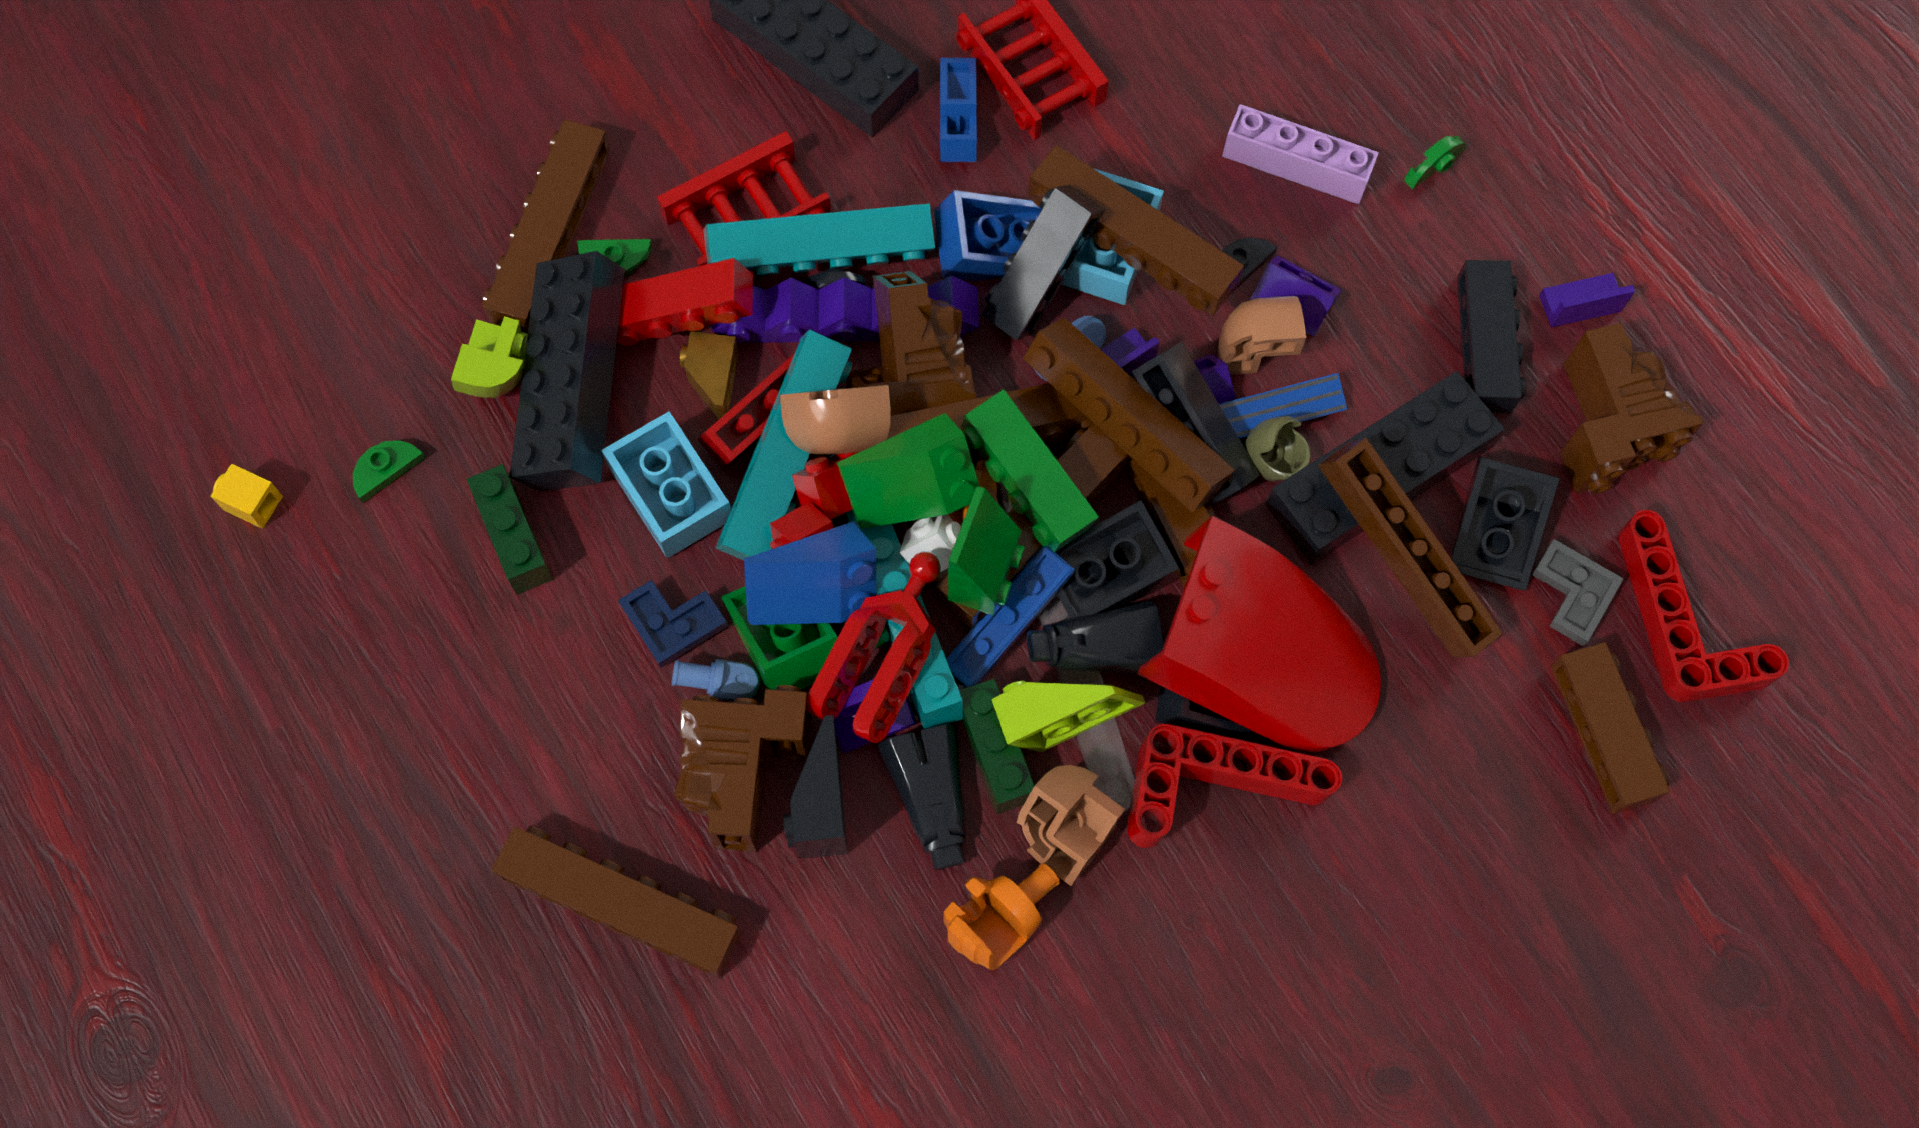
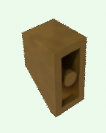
M690 331L688 345H682L680 367L685 368L688 382L716 417L720 419L729 411L739 356L736 337Z

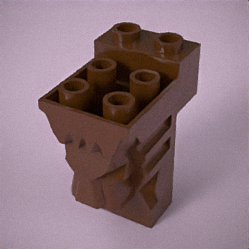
M911 271L873 276L882 366L850 371L846 379L847 389L888 385L891 416L901 414L904 411L908 413L977 398L970 365L964 362L965 349L960 338L962 311L944 300L929 298L927 283Z
M1622 322L1585 331L1563 364L1586 422L1579 426L1560 452L1576 494L1589 490L1591 494L1605 492L1614 486V481L1620 475L1640 467L1645 461L1656 459L1657 462H1666L1677 457L1680 454L1681 448L1693 440V435L1703 424L1701 416H1697L1686 401L1680 402L1675 388L1667 384L1662 359L1657 358L1656 354L1651 351L1632 352L1631 339L1627 336Z
M779 685L776 687V690L766 689L764 705H758V701L749 698H736L733 703L717 702V698L708 695H695L693 700L681 699L680 739H682L684 746L680 758L682 772L674 795L677 801L684 804L688 811L709 818L707 833L716 850L757 853L767 758L807 761L811 714L806 709L807 692H800V688L790 685Z

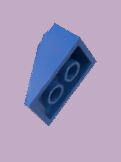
M954 190L934 210L942 278L954 276L961 280L970 281L1003 278L1006 273L1003 271L1006 261L1014 252L1019 251L1024 242L1021 236L1025 228L1033 220L1036 221L1042 208L1038 207L1032 200Z
M854 522L744 558L747 620L751 625L842 623L847 621L855 610L860 609L865 598L877 595L876 548Z

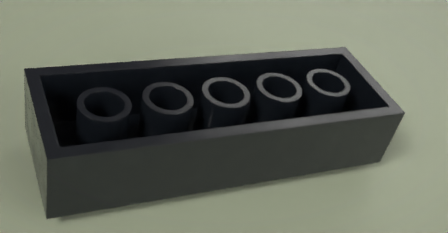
M709 0L712 20L872 138L919 91L918 66L827 0Z
M597 251L537 263L509 478L539 492L601 483L604 457L602 450L605 448L625 269Z
M1455 371L1274 486L1265 505L1312 565L1364 531L1318 466L1345 444L1367 438L1411 501L1493 448L1505 429L1460 373Z

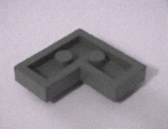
M1555 539L1549 544L1532 573L1536 578L1566 594L1549 627L1582 646L1591 638L1623 581L1622 577Z

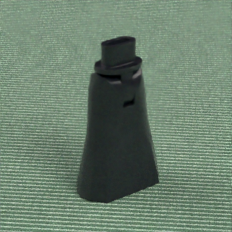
M1146 601L1106 612L1069 618L1044 625L1042 630L1027 632V645L1030 661H1046L1049 667L1055 666L1056 668L1066 670L1104 671L1140 676L1138 675L1139 668L1163 650L1164 638L1158 606L1152 601Z
M943 724L921 730L920 739H916L915 733L912 732L893 736L882 741L878 745L882 759L901 797L916 837L922 848H924L925 854H931L934 870H942L966 863L962 848L967 841L965 838L966 821L961 789L957 727L951 724Z

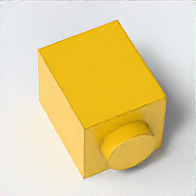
M231 464L227 471L217 478L210 497L222 510L263 529L283 498V495L272 482Z

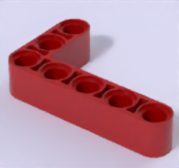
M1652 510L1637 512L1621 529L1619 543L1666 694L1677 702H1690L1763 689L1782 677L1788 670L1789 659L1785 651L1774 644H1762L1706 654L1666 524L1657 512ZM1636 528L1643 529L1647 533L1648 538L1639 535ZM1647 563L1654 565L1658 569L1659 575L1652 573L1647 567ZM1658 599L1665 601L1671 611H1666L1660 607ZM1669 636L1677 638L1682 645V649L1675 647L1671 643ZM1758 660L1767 665L1769 673L1764 672L1759 667ZM1719 667L1729 671L1731 680L1726 679L1721 674ZM1681 673L1688 675L1692 679L1694 687L1683 682Z
M1160 724L1149 732L1139 749L1127 831L1130 840L1141 848L1154 847L1170 831L1173 823L1179 776L1299 803L1319 805L1324 803L1341 787L1343 781L1342 772L1334 762L1328 759L1175 725ZM1153 741H1161L1166 744L1169 754L1159 753L1155 749ZM1193 750L1203 751L1207 755L1209 763L1198 761L1193 754ZM1233 758L1241 759L1246 764L1248 772L1238 770L1234 766ZM1272 767L1282 769L1286 774L1287 780L1278 779L1274 775ZM1312 775L1320 777L1324 781L1326 789L1318 788L1312 780ZM1147 779L1159 781L1164 788V793L1152 791L1147 784ZM1141 818L1152 819L1157 824L1158 832L1147 831L1141 823Z

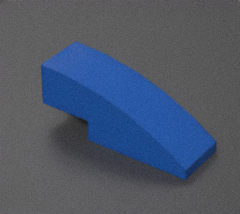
M940 58V162H976V58Z

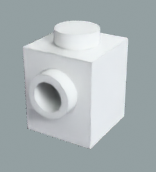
M948 515L919 519L912 528L906 531L900 554L910 564L915 554L922 551L931 552L937 556L941 565V572L948 568V560L961 525L953 522Z

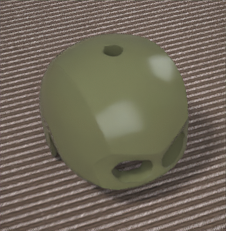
M1279 416L1266 419L1257 424L1249 433L1245 442V449L1259 471L1261 478L1274 482L1285 480L1308 466L1310 462L1309 446L1306 440L1293 429L1302 424L1294 417Z

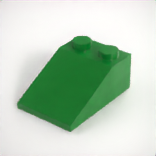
M946 413L837 462L857 523L861 529L948 515L969 505L976 487L979 486L965 435Z
M979 486L976 487L948 560V600L994 615L997 604L1005 605L1012 582L1006 580L1011 567L1019 568L1025 546L1020 545V528L988 491Z
M745 586L721 597L761 680L768 690H776V687L779 685L795 686L801 690L813 685L838 638L829 623L751 625L747 620Z

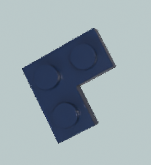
M652 580L618 600L623 611L660 668L728 627L727 621L706 590L673 611Z

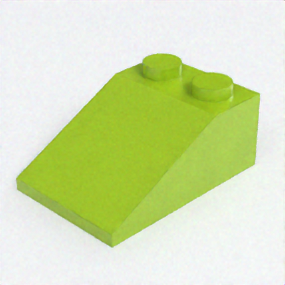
M1017 681L1003 688V694L991 699L1007 744L1038 752L1050 749L1145 704L1142 695L1115 686L1032 683L1026 681Z

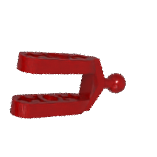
M922 551L915 554L909 564L911 578L904 591L899 590L867 597L860 609L855 610L849 616L808 693L806 709L809 714L822 720L828 715H833L834 719L838 717L876 647L888 619L904 627L895 638L853 721V731L859 737L873 743L881 742L886 737L928 658L931 647L930 640L936 631L918 600L925 583L934 581L940 574V562L937 556L931 552Z

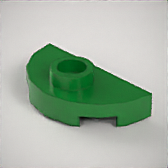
M1459 136L1444 137L1424 153L1428 159H1425L1416 168H1410L1404 181L1413 190L1437 171L1440 174L1444 173L1454 164L1457 159L1456 157L1466 150L1467 145Z
M651 239L577 240L579 254L593 251L601 253L625 269L624 277L633 274L632 271L641 266L644 261H647L652 249Z
M399 440L384 441L369 448L358 459L353 471V487L360 501L364 503L423 461L426 458L425 455L414 445Z

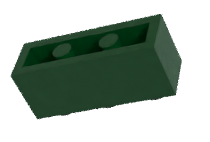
M501 464L467 478L466 480L507 580L515 593L519 595L552 581L553 577L511 478H509L504 465Z
M995 679L959 690L963 700V719L961 720L996 815L1023 806L1034 788V783L1021 748L1008 745L991 700L1000 695Z

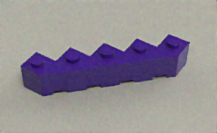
M949 276L928 286L929 298L944 300L962 311L960 338L979 328L978 287L954 276ZM846 277L821 289H816L793 278H789L768 290L753 285V315L738 318L733 323L712 324V332L719 335L734 336L737 343L799 342L808 330H812L836 342L880 341L874 288L871 289Z

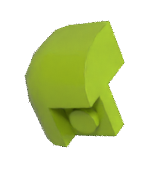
M504 316L502 325L498 326L476 319L469 344L462 343L451 381L455 391L480 398H497L513 390L519 384L523 375L528 334L521 332L519 320Z

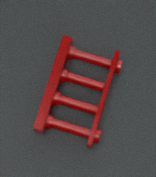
M1016 0V5L977 26L972 24L965 13L958 15V32H956L958 44L964 52L969 51L973 58H976V62L1014 112L1017 125L1021 130H1027L1034 140L1041 137L1042 117L1079 96L1087 97L1093 107L1106 101L1108 79L1048 0ZM1021 18L1024 20L1028 19L1035 28V31L996 52H993L984 40L985 37ZM1039 44L1048 45L1054 53V57L1014 79L1003 66L1004 63ZM1059 70L1069 73L1074 83L1034 105L1031 104L1022 91Z
M787 131L657 196L661 215L667 225L670 226L676 222H682L703 256L696 259L697 266L706 265L707 256L704 229L695 216V212L709 205H714L725 223L741 221L727 196L742 188L748 190L766 219L831 213V204L827 192L812 198L791 166V163L796 161L794 143ZM773 172H779L799 203V206L780 215L759 182V179Z

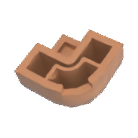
M1297 296L1256 298L1241 303L1229 314L1223 324L1217 350V357L1227 364L1229 374L1257 373L1261 359L1265 356L1298 355L1301 353L1306 340V331L1299 298Z
M888 385L780 395L782 420L786 434L795 446L806 453L842 454L861 452L885 441L888 437L891 423Z
M1065 765L1057 766L1047 772L1034 786L1020 810L1017 823L1022 825L1023 833L1030 844L1027 851L1039 863L1047 864L1059 878L1072 886L1109 838L1125 809L1093 786L1099 777L1098 775L1082 767Z

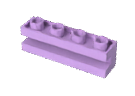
M1240 104L1229 129L1222 157L1359 204L1379 152Z

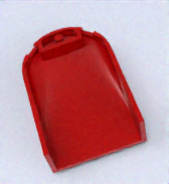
M1211 516L1185 539L1184 545L1197 552L1163 650L1139 668L1138 675L1291 749L1320 752L1340 746L1353 739L1371 721L1380 697V669L1376 654L1368 637L1355 620L1296 564L1274 548L1248 533Z

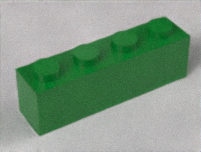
M1004 389L965 414L961 428L963 429L962 432L965 435L967 445L973 451L978 450L986 460L984 465L991 478L997 483L1001 481L1010 493L1008 499L1011 505L1019 514L1025 513L1034 525L1032 526V532L1041 545L1044 547L1048 545L1055 553L1093 526L1099 516Z

